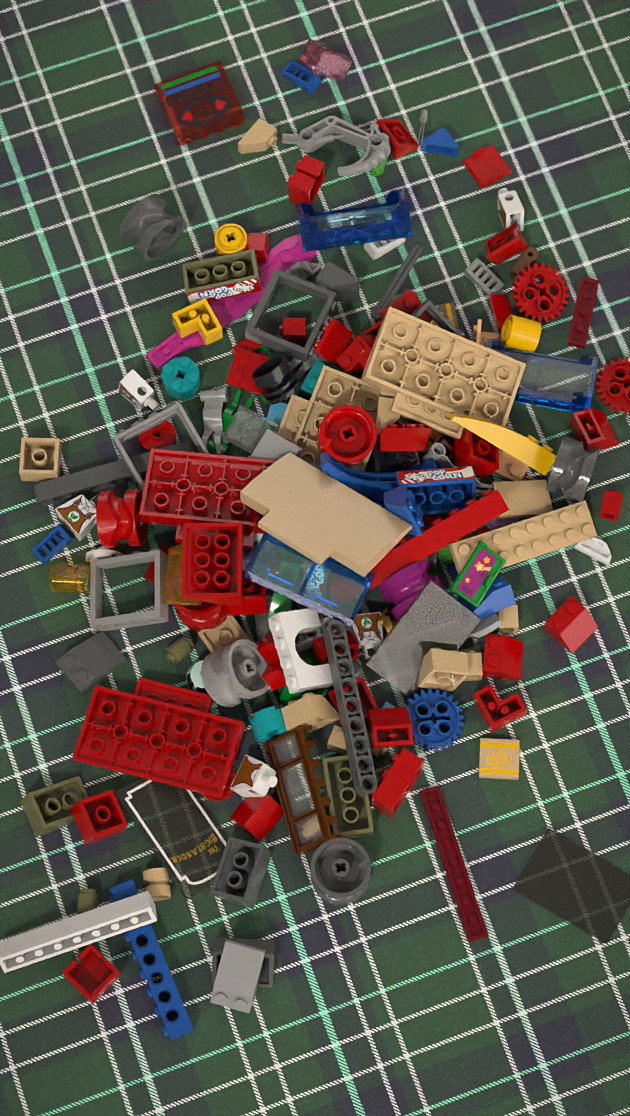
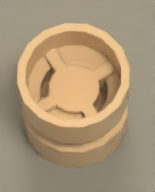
M152 868L142 872L143 883L147 885L144 892L149 891L153 901L171 898L170 885L167 884L169 881V871L167 868Z

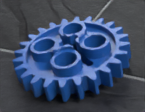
M429 688L427 694L421 690L420 697L415 693L413 695L414 700L408 699L407 702L410 706L404 705V707H407L412 723L413 745L417 742L420 743L419 749L426 746V750L429 752L430 748L433 747L434 751L437 752L440 746L442 750H445V744L451 747L453 745L452 740L457 742L459 739L457 735H461L463 732L459 729L465 725L460 722L465 716L459 715L463 708L456 707L459 701H451L453 695L448 698L446 697L447 691H444L441 695L438 688L435 693H432L431 688ZM437 706H443L446 709V713H439ZM417 708H425L427 714L420 715L417 711ZM431 716H433L434 720H437L435 724L429 720ZM445 717H449V718H450V720H441V719H443V718H445ZM416 720H424L421 723H416ZM439 725L447 726L448 732L442 733L439 730ZM422 726L427 727L429 734H422L419 728Z

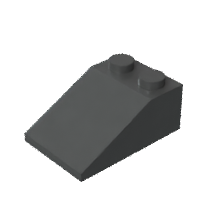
M101 631L70 649L55 663L58 670L79 694L84 696L95 685L123 664L127 658Z

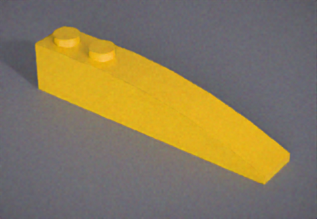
M448 414V417L543 475L547 474L556 459V455L552 453L554 449L546 444L543 446L538 445V440L531 435L525 437L514 430L488 420L466 415Z

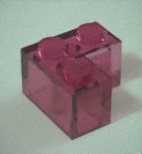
M312 39L308 40L301 55L305 66L312 69V73L318 76L322 74L327 75L326 77L333 81L337 79L344 81L352 63L346 55L332 51L324 43Z

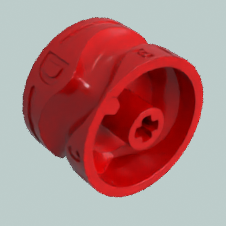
M354 405L338 406L327 413L318 427L316 435L317 447L321 454L326 451L332 458L347 467L354 466L362 462L372 451L377 439V429L373 418L364 409Z
M140 488L128 489L124 497H118L114 490H104L99 493L96 521L99 539L104 548H117V544L123 539H126L129 545L133 547L145 545L148 536V523L140 522L139 512L143 491Z
M182 568L176 572L170 583V596L179 620L190 629L198 631L204 629L211 630L221 625L229 615L227 605L183 599L181 597Z

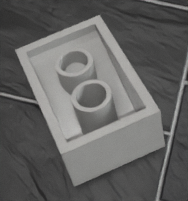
M226 939L210 1002L250 1013L255 1000L266 950Z

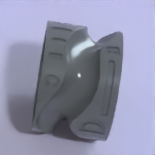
M158 194L149 195L139 201L128 212L120 226V234L127 239L133 240L132 246L146 260H154L168 251L180 238L185 228V220L179 214L170 216L166 213L167 202Z
M564 436L549 477L546 491L556 493L560 488H563L565 496L583 502L601 448L592 447L586 452L583 448V442Z
M335 838L324 842L316 849L311 860L312 886L318 896L328 903L347 905L357 901L365 894L370 883L371 863L367 852L359 843L347 838Z

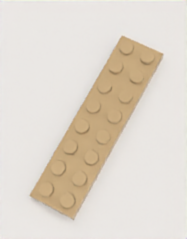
M584 500L583 502L449 544V548L459 575L475 550L478 541L484 542L488 545V548L506 560L502 567L504 568L582 542V540L585 541L591 539V537H597V533L586 500Z

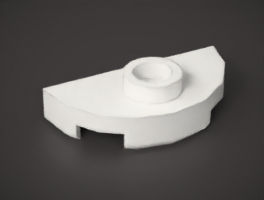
M591 537V539L582 540V542L577 543L575 549L609 566L611 553L607 543L603 540Z
M99 547L96 550L87 552L85 561L98 560L99 557L111 558L122 553L109 550V548Z

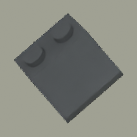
M330 261L326 263L316 277V285L337 293L336 300L338 302L357 299L359 296V279Z

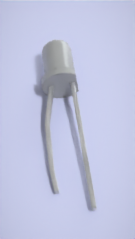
M422 110L421 117L419 118V121L422 123L419 132L418 145L420 141L421 128L423 124L421 146L423 142L425 123L428 122L427 110Z

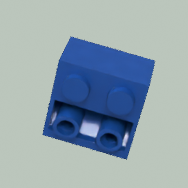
M405 484L385 492L384 504L388 511L412 525V529L407 534L423 535L422 526H424L422 516L424 514L421 506L416 505L414 502L413 492L411 490L408 491Z

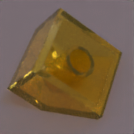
M59 562L57 565L52 564L48 575L51 591L57 593L90 594V566L84 563L69 565Z

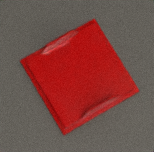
M493 144L486 148L482 147L475 151L472 156L462 161L481 189L512 173V170Z

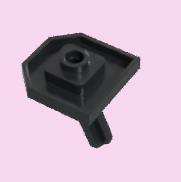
M380 435L377 436L375 446L373 447L376 472L391 473L401 471V464L413 467L418 463L417 456L406 453V451H380Z

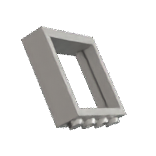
M180 402L167 405L164 408L165 410L159 413L153 412L148 416V419L142 422L141 420L136 421L131 425V428L119 430V433L113 437V444L142 491L144 490V482L122 445L126 441L177 415L198 452L209 454Z
M153 548L148 552L135 551L130 555L117 554L111 558L99 557L98 560L90 561L91 628L101 632L168 622V555L161 551V549ZM155 561V610L102 618L103 569Z

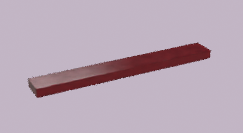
M439 785L421 790L420 796L468 941L471 943L487 938L489 935Z

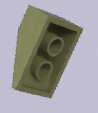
M77 776L30 792L20 802L35 836L38 837L74 822L75 819L70 809L78 801L89 797L80 777Z

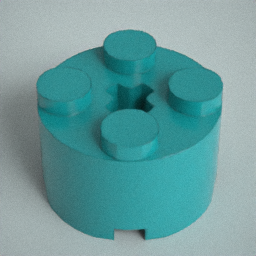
M189 357L174 358L163 366V385L170 397L188 400L197 394L201 383L199 368Z
M275 706L254 713V718L248 717L255 740L263 744L274 737L288 732L281 709H275Z

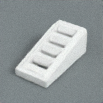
M395 226L366 239L364 249L375 260L404 243L406 239Z

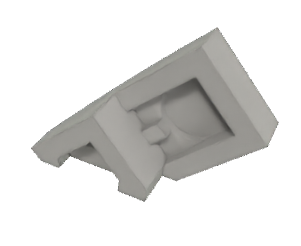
M308 261L295 262L285 272L305 280L308 276L313 275L322 265L321 263H309Z

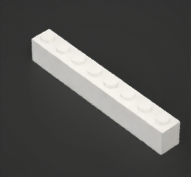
M145 891L0 941V966L4 973L155 922L157 921L155 903L149 891Z

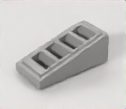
M478 258L465 270L464 276L487 295L497 294L504 287V283ZM495 283L496 285L490 290L489 287Z

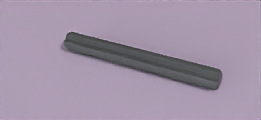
M414 244L371 313L373 319L380 320L381 316L378 312L392 301L423 252V247L419 244Z

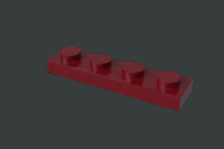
M581 276L567 346L585 349L599 284L597 279Z

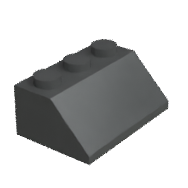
M229 837L210 894L235 905L253 909L272 852L265 845Z
M214 938L212 985H214L227 939L266 950L258 987L273 988L275 940Z

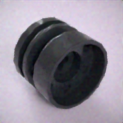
M283 355L269 359L251 375L258 389H263L261 393L266 397L265 399L269 405H274L287 399L301 386L300 380L296 377L297 375L294 371H290L291 366Z

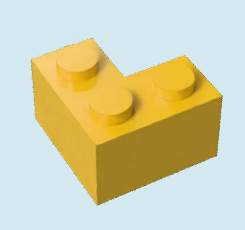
M206 298L172 313L173 324L181 338L198 331L206 346L223 338L222 327Z

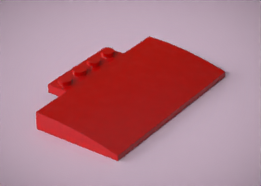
M151 448L139 512L140 522L177 525L176 543H183V523H242L244 530L243 549L253 550L255 533L270 534L258 527V522L264 516L241 502L240 491L277 460Z
M140 677L134 694L95 685L72 760L222 798L246 725L242 721L210 714L213 699L208 694Z

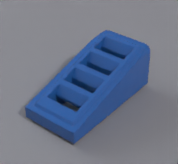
M293 60L281 72L284 77L310 94L321 83L318 73Z
M58 524L31 551L45 565L69 545L74 538L63 526ZM59 533L64 537L63 540L58 536ZM53 538L59 543L57 546L52 541ZM47 543L53 548L52 551L47 548ZM41 548L48 554L46 557L41 553Z

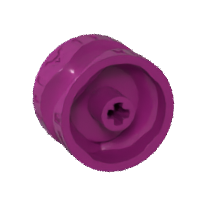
M428 559L421 560L400 570L378 586L383 599L395 605L391 613L396 622L408 620L424 612L447 595L438 576L428 575Z

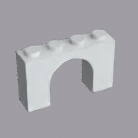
M316 607L281 612L268 619L269 628L273 635L275 648L278 652L289 693L316 690L333 685L329 664L309 665L299 657L295 648L297 634L311 632L321 626Z

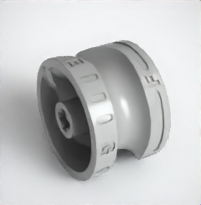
M240 639L227 645L225 648L209 653L205 657L201 669L202 680L206 691L215 702L224 707H233L242 703L243 698L252 699L264 694L268 690L269 685L262 678L268 663L257 651V644L250 640Z

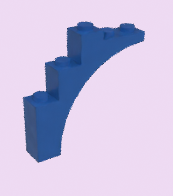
M326 451L320 455V467L325 474L329 473L335 480L362 496L367 495L371 501H375L377 504L384 503L385 492L395 489L396 472L372 473L359 471L336 461ZM430 458L417 466L401 471L439 469L441 467L433 458Z

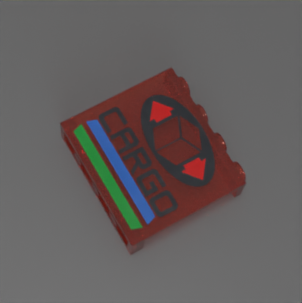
M221 61L154 84L155 96L163 106L175 133L178 146L188 145L192 141L204 139L214 133H221L227 128L237 127L245 122L243 109Z

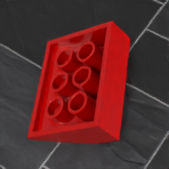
M183 523L181 593L183 599L220 605H242L244 545L242 523Z

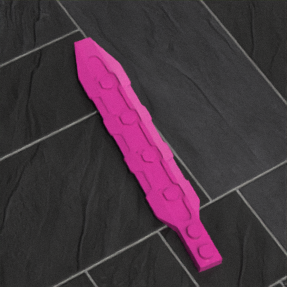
M318 228L286 238L272 248L270 253H268L267 262H258L262 291L208 302L222 329L235 319L238 320L247 313L249 308L259 302L275 268L285 272L295 262L308 261L310 263L326 239L323 233ZM176 330L174 334L146 354V358L159 371L165 364L186 349L205 345L198 331L181 338Z

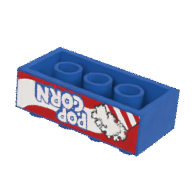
M472 466L396 472L395 488L405 484L408 491L411 490L413 492L414 502L416 505L421 506L424 515L450 513L457 508L461 511L466 508L465 503L476 498V477Z

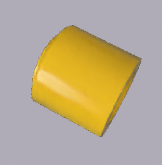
M234 223L225 224L216 231L214 236L217 257L246 251L248 244L247 234L240 225Z
M511 314L505 320L501 330L502 346L528 354L534 353L540 339L541 323Z

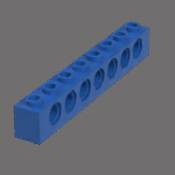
M131 879L110 888L112 894L108 896L111 903L137 895L138 892ZM149 923L123 932L127 943L132 942L134 950H131L135 962L139 961L142 968L138 969L142 980L147 979L149 987L146 988L149 998H154L157 1004L153 1007L158 1018L162 1017L164 1025H161L165 1037L170 1036L172 1041L193 1032L192 1024L151 924ZM141 937L148 939L147 944L144 946L137 945V940ZM147 956H154L155 962L153 964L147 965L144 963ZM156 974L163 976V980L158 984L152 982V978ZM169 993L171 997L168 1002H161L159 1000L160 995ZM172 1011L178 1013V1018L175 1021L167 1019V1015Z

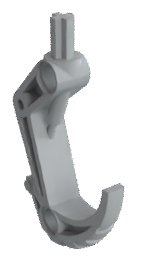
M333 115L303 129L299 134L284 133L282 135V143L296 144L307 153L317 150L328 142H333L334 139L366 150L363 157L356 163L345 167H338L339 176H352L368 172L378 167V164H382L391 152L389 137L387 134L380 132L377 123L371 124L369 129L362 130Z

